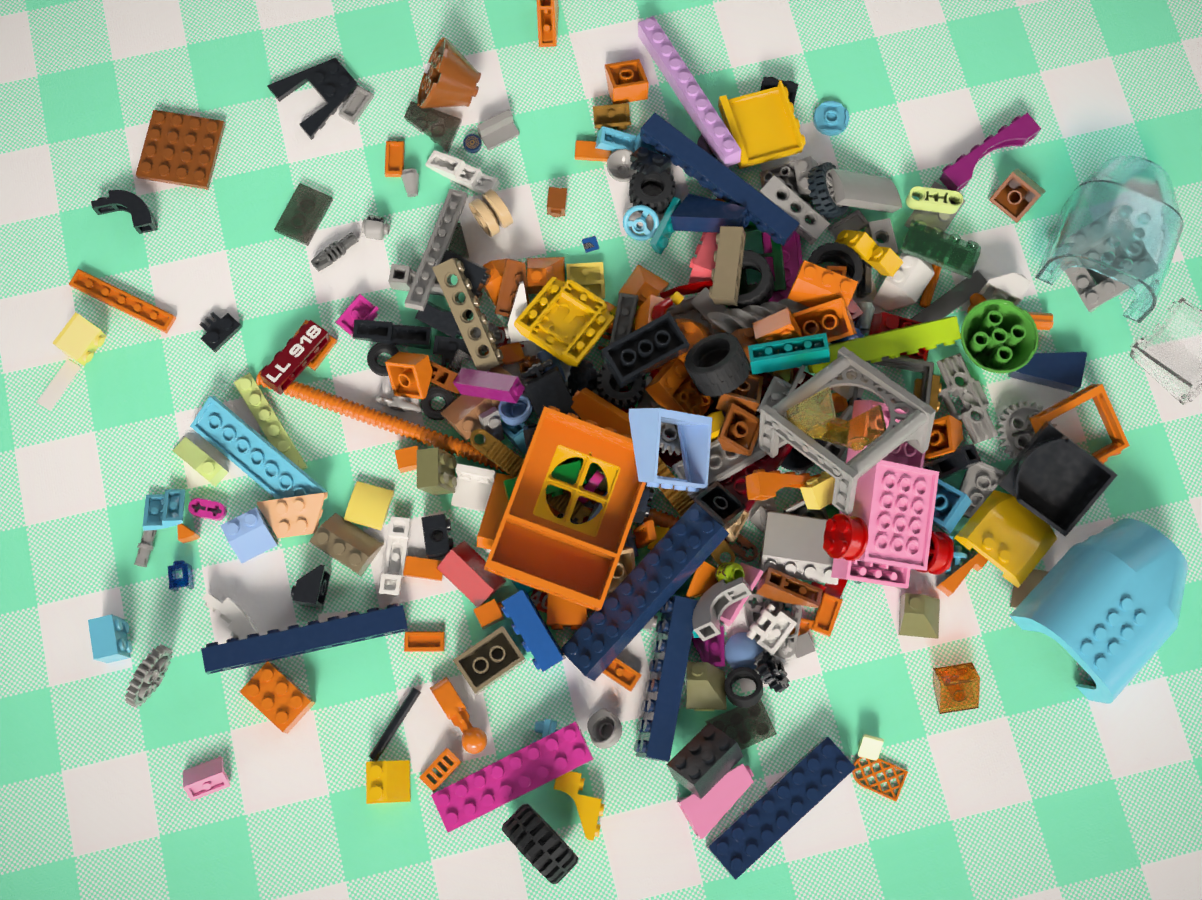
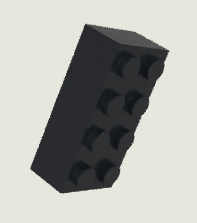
M668 312L601 349V357L621 389L686 353L690 344L671 313Z

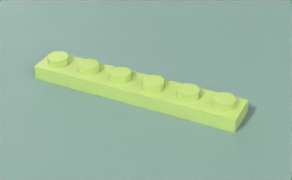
M251 373L233 382L268 441L300 469L308 468Z

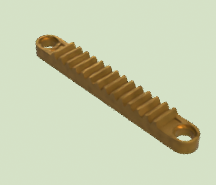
M477 429L472 432L470 443L476 450L513 478L519 476L524 459L487 431ZM477 434L484 435L485 442L483 444H477L474 441V437ZM563 491L564 495L558 497L546 496L547 504L564 516L571 495ZM577 500L571 519L574 520L576 517L579 519L577 523H583V518L590 516L592 511Z
M658 457L657 476L676 478L662 459ZM659 484L658 488L681 517L695 503L686 491L674 490V486L673 489H664ZM725 540L710 554L718 565L722 563L720 555L723 552H728L731 555L730 562H735V554Z

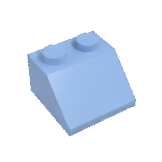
M256 507L220 525L228 543L241 563L278 546L262 512Z

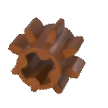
M527 355L523 357V362L519 363L520 372H526L528 368L532 367L533 363L537 364L542 361L536 358V355L531 357Z

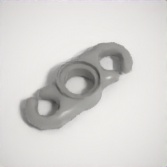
M376 397L378 403L396 411L406 412V410H414L416 413L422 412L421 407L402 398Z

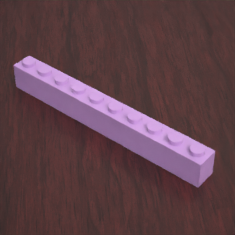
M651 16L638 22V37L718 161L727 168L739 163L741 160L740 147L655 17Z

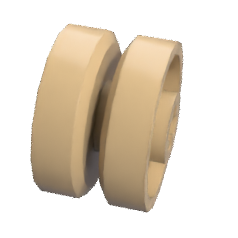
M492 189L482 194V200L476 198L469 203V208L474 218L489 237H493L500 232L499 226L506 228L513 223L508 208Z

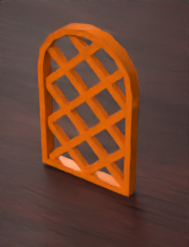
M863 757L856 759L853 765L856 766L858 764L859 768L852 771L856 783L865 789H869L897 802L908 771L879 758L874 762H870L866 758L868 764L861 766L859 762ZM879 763L881 770L874 772L872 765ZM882 763L889 765V767L883 768ZM869 766L872 774L865 776L863 768ZM894 768L902 771V773L896 774ZM892 769L894 776L887 778L885 771ZM858 770L861 771L863 776L859 779L855 776V772ZM882 772L885 779L878 782L876 774ZM904 775L900 783L898 777ZM873 776L876 783L869 785L867 778ZM896 778L898 785L891 787L889 780ZM864 779L867 786L863 785L859 781ZM887 782L889 789L882 791L880 784ZM877 785L879 791L874 790V789H872L871 787H874V786ZM899 788L895 797L893 790ZM890 791L891 794H892V796H893V798L890 797V796H888V795H886V794H884V793H887V792Z

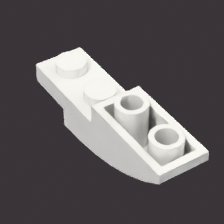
M208 592L204 594L202 599L206 601L205 606L213 612L218 610L222 613L220 617L227 623L231 622L227 628L232 631L230 635L233 638H239V640L247 639V635L259 633L249 616L233 600L227 597L222 603Z

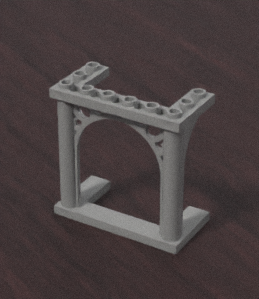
M843 346L838 350L837 359L772 408L767 404L761 408L758 447L774 458L778 455L779 437H781L835 478L832 505L848 516L853 512L857 481L862 475L906 441L922 454L928 450L936 410ZM855 386L869 390L883 400L890 413V423L880 437L850 461L844 463L788 421L787 418L818 394L830 388H833L834 391L848 400L853 396ZM900 408L906 414H898L894 410Z

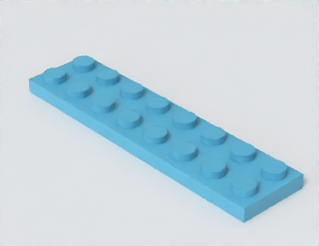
M209 396L190 425L191 428L275 499L327 492L326 489L215 396Z

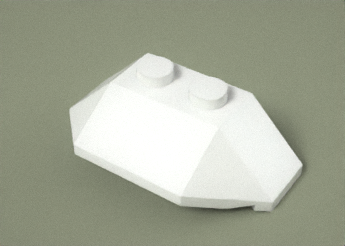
M912 244L902 252L899 257L903 261L902 265L893 277L887 276L872 302L888 312L915 304L935 274L927 253Z

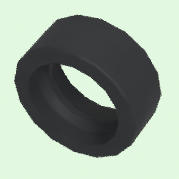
M739 667L732 670L725 679L727 698L733 705L740 708H748L757 704L763 695V682L759 674L749 667ZM748 678L755 682L756 690L751 695L738 696L732 690L733 683L739 679Z

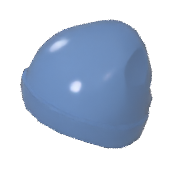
M524 395L520 396L517 403L500 401L498 407L499 414L506 424L516 426L529 418L532 404Z

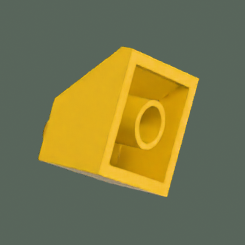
M410 760L366 762V804L411 802Z

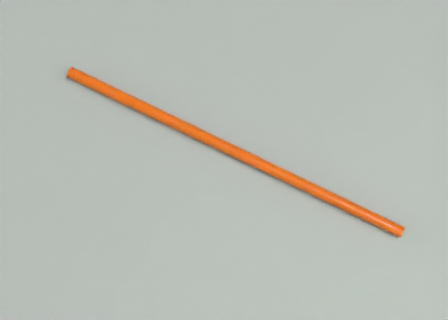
M260 371L257 375L256 383L258 386L262 385L266 388L268 386L263 383ZM298 381L292 382L284 391V394L290 395V397L301 398V401L312 402V405L323 406V409L334 410V413L345 414L346 417L356 418L357 421L367 422L368 425L378 426L379 429L384 428L385 431L389 430L391 433L394 431L396 435L400 434L402 437L405 435L406 438H411L413 441L415 439L419 443L422 441L424 445L428 444L430 447L433 445L434 448L439 447L446 452L450 451L451 454L455 453L458 457L461 455L462 458L467 457L469 461L472 459L473 462L478 461L479 464L484 463L486 467L489 465L490 468L495 467L496 470L500 469L501 472H504L503 469L470 445V442L459 441V438L453 439L454 437H448V434L442 435V432L431 431V428L420 427V424L409 423L408 420L404 421L403 418L392 417L391 414L381 413L380 410L370 409L369 406L359 405V403H354L352 400L348 401L346 398L343 400L341 396L337 397L335 394L332 396L331 393L326 394V391L315 390V387L304 386V383L299 384ZM597 488L593 493L603 496L605 491H600ZM588 499L587 503L589 501L592 502L591 504L593 505L597 503L596 501H593L591 499ZM650 508L649 516H644L643 522L654 520L655 527L658 525L671 529L679 520V516L673 517L674 515H668V512L662 513V510L656 511V508Z

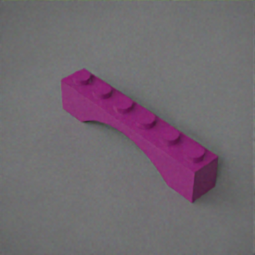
M1028 113L1022 117L1020 115L1012 120V124L1001 127L995 136H988L982 145H975L969 154L961 155L956 160V163L953 165L948 164L944 167L939 179L948 190L960 191L971 180L974 167L980 159L988 153L1003 147L1024 146L1038 135L1041 130L1040 126Z

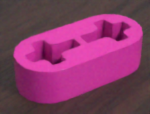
M597 470L584 489L594 492L605 476ZM580 496L577 500L584 505L588 498Z
M195 498L188 505L189 512L196 517L220 521L227 515L226 507L219 502ZM200 503V505L204 507L205 510L199 509L197 512V510H195L194 507L198 506ZM219 507V509L222 512L217 513V515L215 516V514L211 512L210 509L217 510V508Z

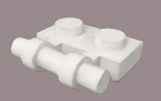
M769 603L766 609H762L761 615L755 624H751L746 636L753 640L756 634L761 636L757 644L774 656L797 623L781 611L776 617L773 616L772 613L776 608ZM768 619L772 623L766 631H763L761 628Z

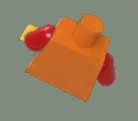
M678 291L666 299L650 295L636 311L635 330L665 315L667 309L673 303L677 306L684 297Z

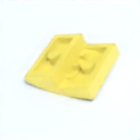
M603 262L566 264L568 280L575 281L599 298L605 299Z
M357 481L344 520L382 530L394 491Z

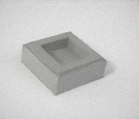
M808 632L798 636L795 651L796 658L816 651Z

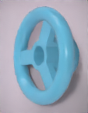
M645 205L631 207L623 217L625 232L631 238L638 241L652 238L659 226L656 212ZM643 211L641 217L629 220L633 212ZM648 214L652 216L654 221L651 231L647 227L646 218ZM638 222H642L643 226H639Z

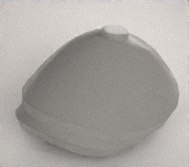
M607 709L597 711L588 720L587 728L590 739L598 748H610L621 738V722L615 714Z

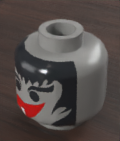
M368 215L366 219H363L362 233L365 234L366 238L383 240L385 235H389L390 224H387L385 217Z

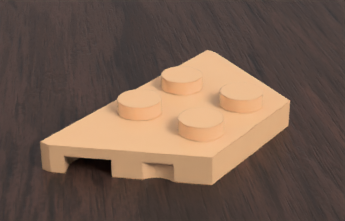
M328 493L257 502V506L277 538L315 534L318 530L319 519L323 513L324 499H327Z

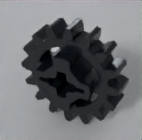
M763 651L754 658L756 660L754 664L757 666L756 670L760 674L761 681L764 684H769L771 690L774 689L776 693H781L790 686L788 683L790 680L786 677L788 674L779 659L776 660L768 651Z

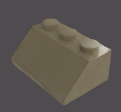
M337 513L326 520L310 540L315 547L361 577L384 545L351 522L345 521Z

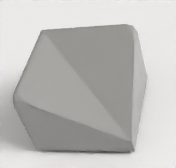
M760 506L750 518V522L764 533L768 511Z

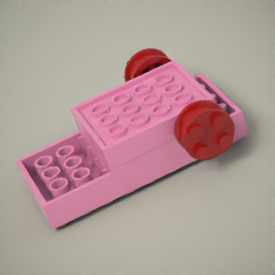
M854 400L846 463L880 437L889 426L890 413L885 403L873 400ZM900 408L894 410L898 414H906ZM907 441L902 443L858 479L853 512L847 516L840 511L839 514L827 520L823 549L833 558L831 577L908 588L911 569L922 573L929 572L939 575L951 567L954 555L953 540L944 532L932 531L939 472L923 469L925 452L922 454L908 444Z

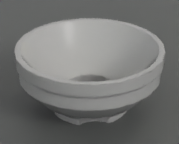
M616 150L608 157L607 170L609 175L616 181H630V179L632 180V175L637 173V169L632 170L630 168L633 163L630 162V155L633 153L630 150ZM626 166L628 172L621 174L618 172V168Z

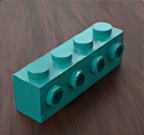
M826 333L748 346L752 375L796 368L802 365L808 366L830 362Z

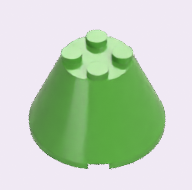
M1002 299L981 302L973 307L963 320L960 333L963 349L976 366L986 371L1001 374L1017 371L1031 360L1037 350L1038 330L1030 314L1025 309L1022 310L1014 305V302Z

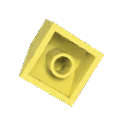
M75 312L53 341V344L64 354L85 366L86 363L92 360L98 347L104 344L107 336L99 328Z

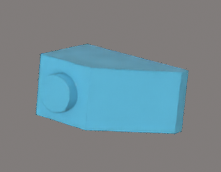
M504 421L501 422L503 433L516 449L525 455L527 448L523 427L526 425L521 423L512 426Z

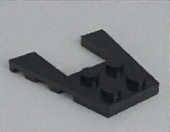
M336 58L267 86L280 102L302 85L309 82L327 103V105L299 124L311 140L316 132L324 127L328 118L336 113L340 104L344 103L358 86L357 82Z

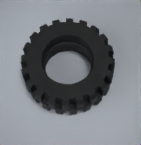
M523 804L503 824L502 831L551 884L559 883L578 863V856L529 804Z

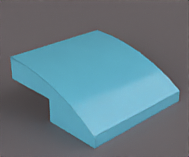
M167 489L165 494L146 495L143 530L164 529L183 523L185 489Z

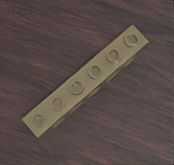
M452 258L432 267L477 370L487 371L503 364V354L494 343L496 341L495 336L486 325L488 320L479 309V299L472 293L471 289L473 286L469 278H466L463 271H465L461 260L458 261L457 258ZM454 274L458 278L456 285L451 283V277ZM461 292H463L466 296V299L463 303L460 302L458 299V296ZM468 310L473 312L472 320H468L466 317ZM476 327H478L481 330V336L479 338H477L474 335V329ZM483 345L489 348L488 355L482 353L481 348Z

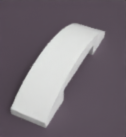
M393 516L390 518L385 565L379 588L380 594L399 596L408 550L410 518Z

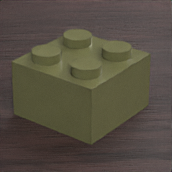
M438 447L417 450V488L432 495L455 493V487L457 486V479L455 477L457 461L455 455Z

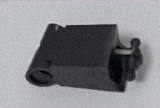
M547 359L543 363H533L532 367L528 368V371L520 374V378L523 380L529 376L537 375L523 384L525 386L524 390L539 419L544 406H554L560 409L561 413L566 415L573 413L578 416L571 408L574 403L573 397L558 367L556 366L541 373L545 371L546 367L553 365L551 359Z

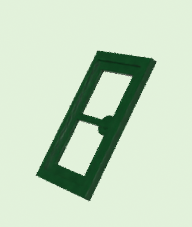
M749 221L748 226L744 228L745 232L758 230L756 225L751 221ZM771 239L772 252L761 254V256L764 258L773 257L775 290L773 292L786 290L782 245L775 243ZM746 269L741 271L739 295L752 292L760 284H747Z

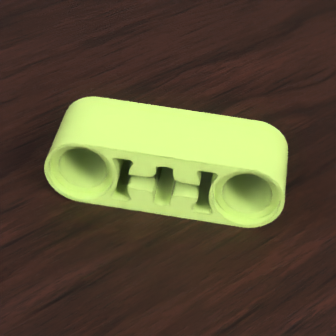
M920 186L913 187L906 198V205L911 209L947 214L956 213L963 203V196L957 191ZM912 196H917L919 200L914 199ZM950 200H951V201H954V202L956 203V205L951 204V203H950Z

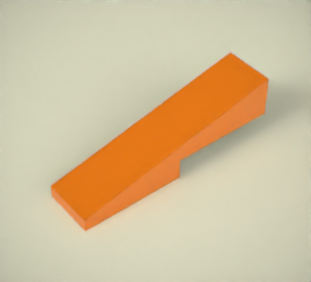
M980 553L976 554L936 586V588L949 597L955 592L972 568L978 572L988 560Z

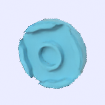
M825 101L815 109L813 116L814 126L823 135H839L848 126L849 112L839 102Z

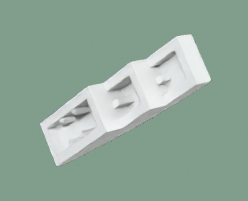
M436 150L433 151L425 164L426 167L481 194L490 189L496 191L500 184L497 178L483 174L481 169L466 165L463 160Z

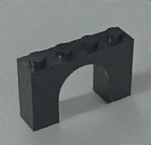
M446 250L441 263L452 258H457L458 261L461 260L465 271H463L464 275L472 283V293L480 301L483 295L481 291L491 278V275H489L491 270L452 250ZM427 301L424 311L418 310L415 318L452 338H460L462 336L451 311H447ZM468 310L466 312V317L470 320L473 316V312L471 310Z

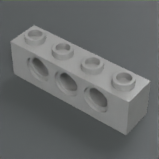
M774 175L760 190L761 194L800 223L796 232L811 245L830 225L824 215L818 214L810 203L802 200L799 194L787 187L781 178H777ZM776 194H781L784 200L779 199ZM791 206L796 207L798 212H794ZM805 218H808L811 224L806 223Z

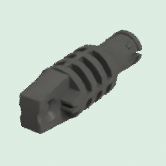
M350 232L340 241H334L324 251L322 250L311 260L313 267L319 272L333 264L337 259H340L342 255L344 256L347 249L359 242L355 234L353 235V232Z

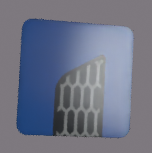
M595 236L582 240L586 253L599 249Z

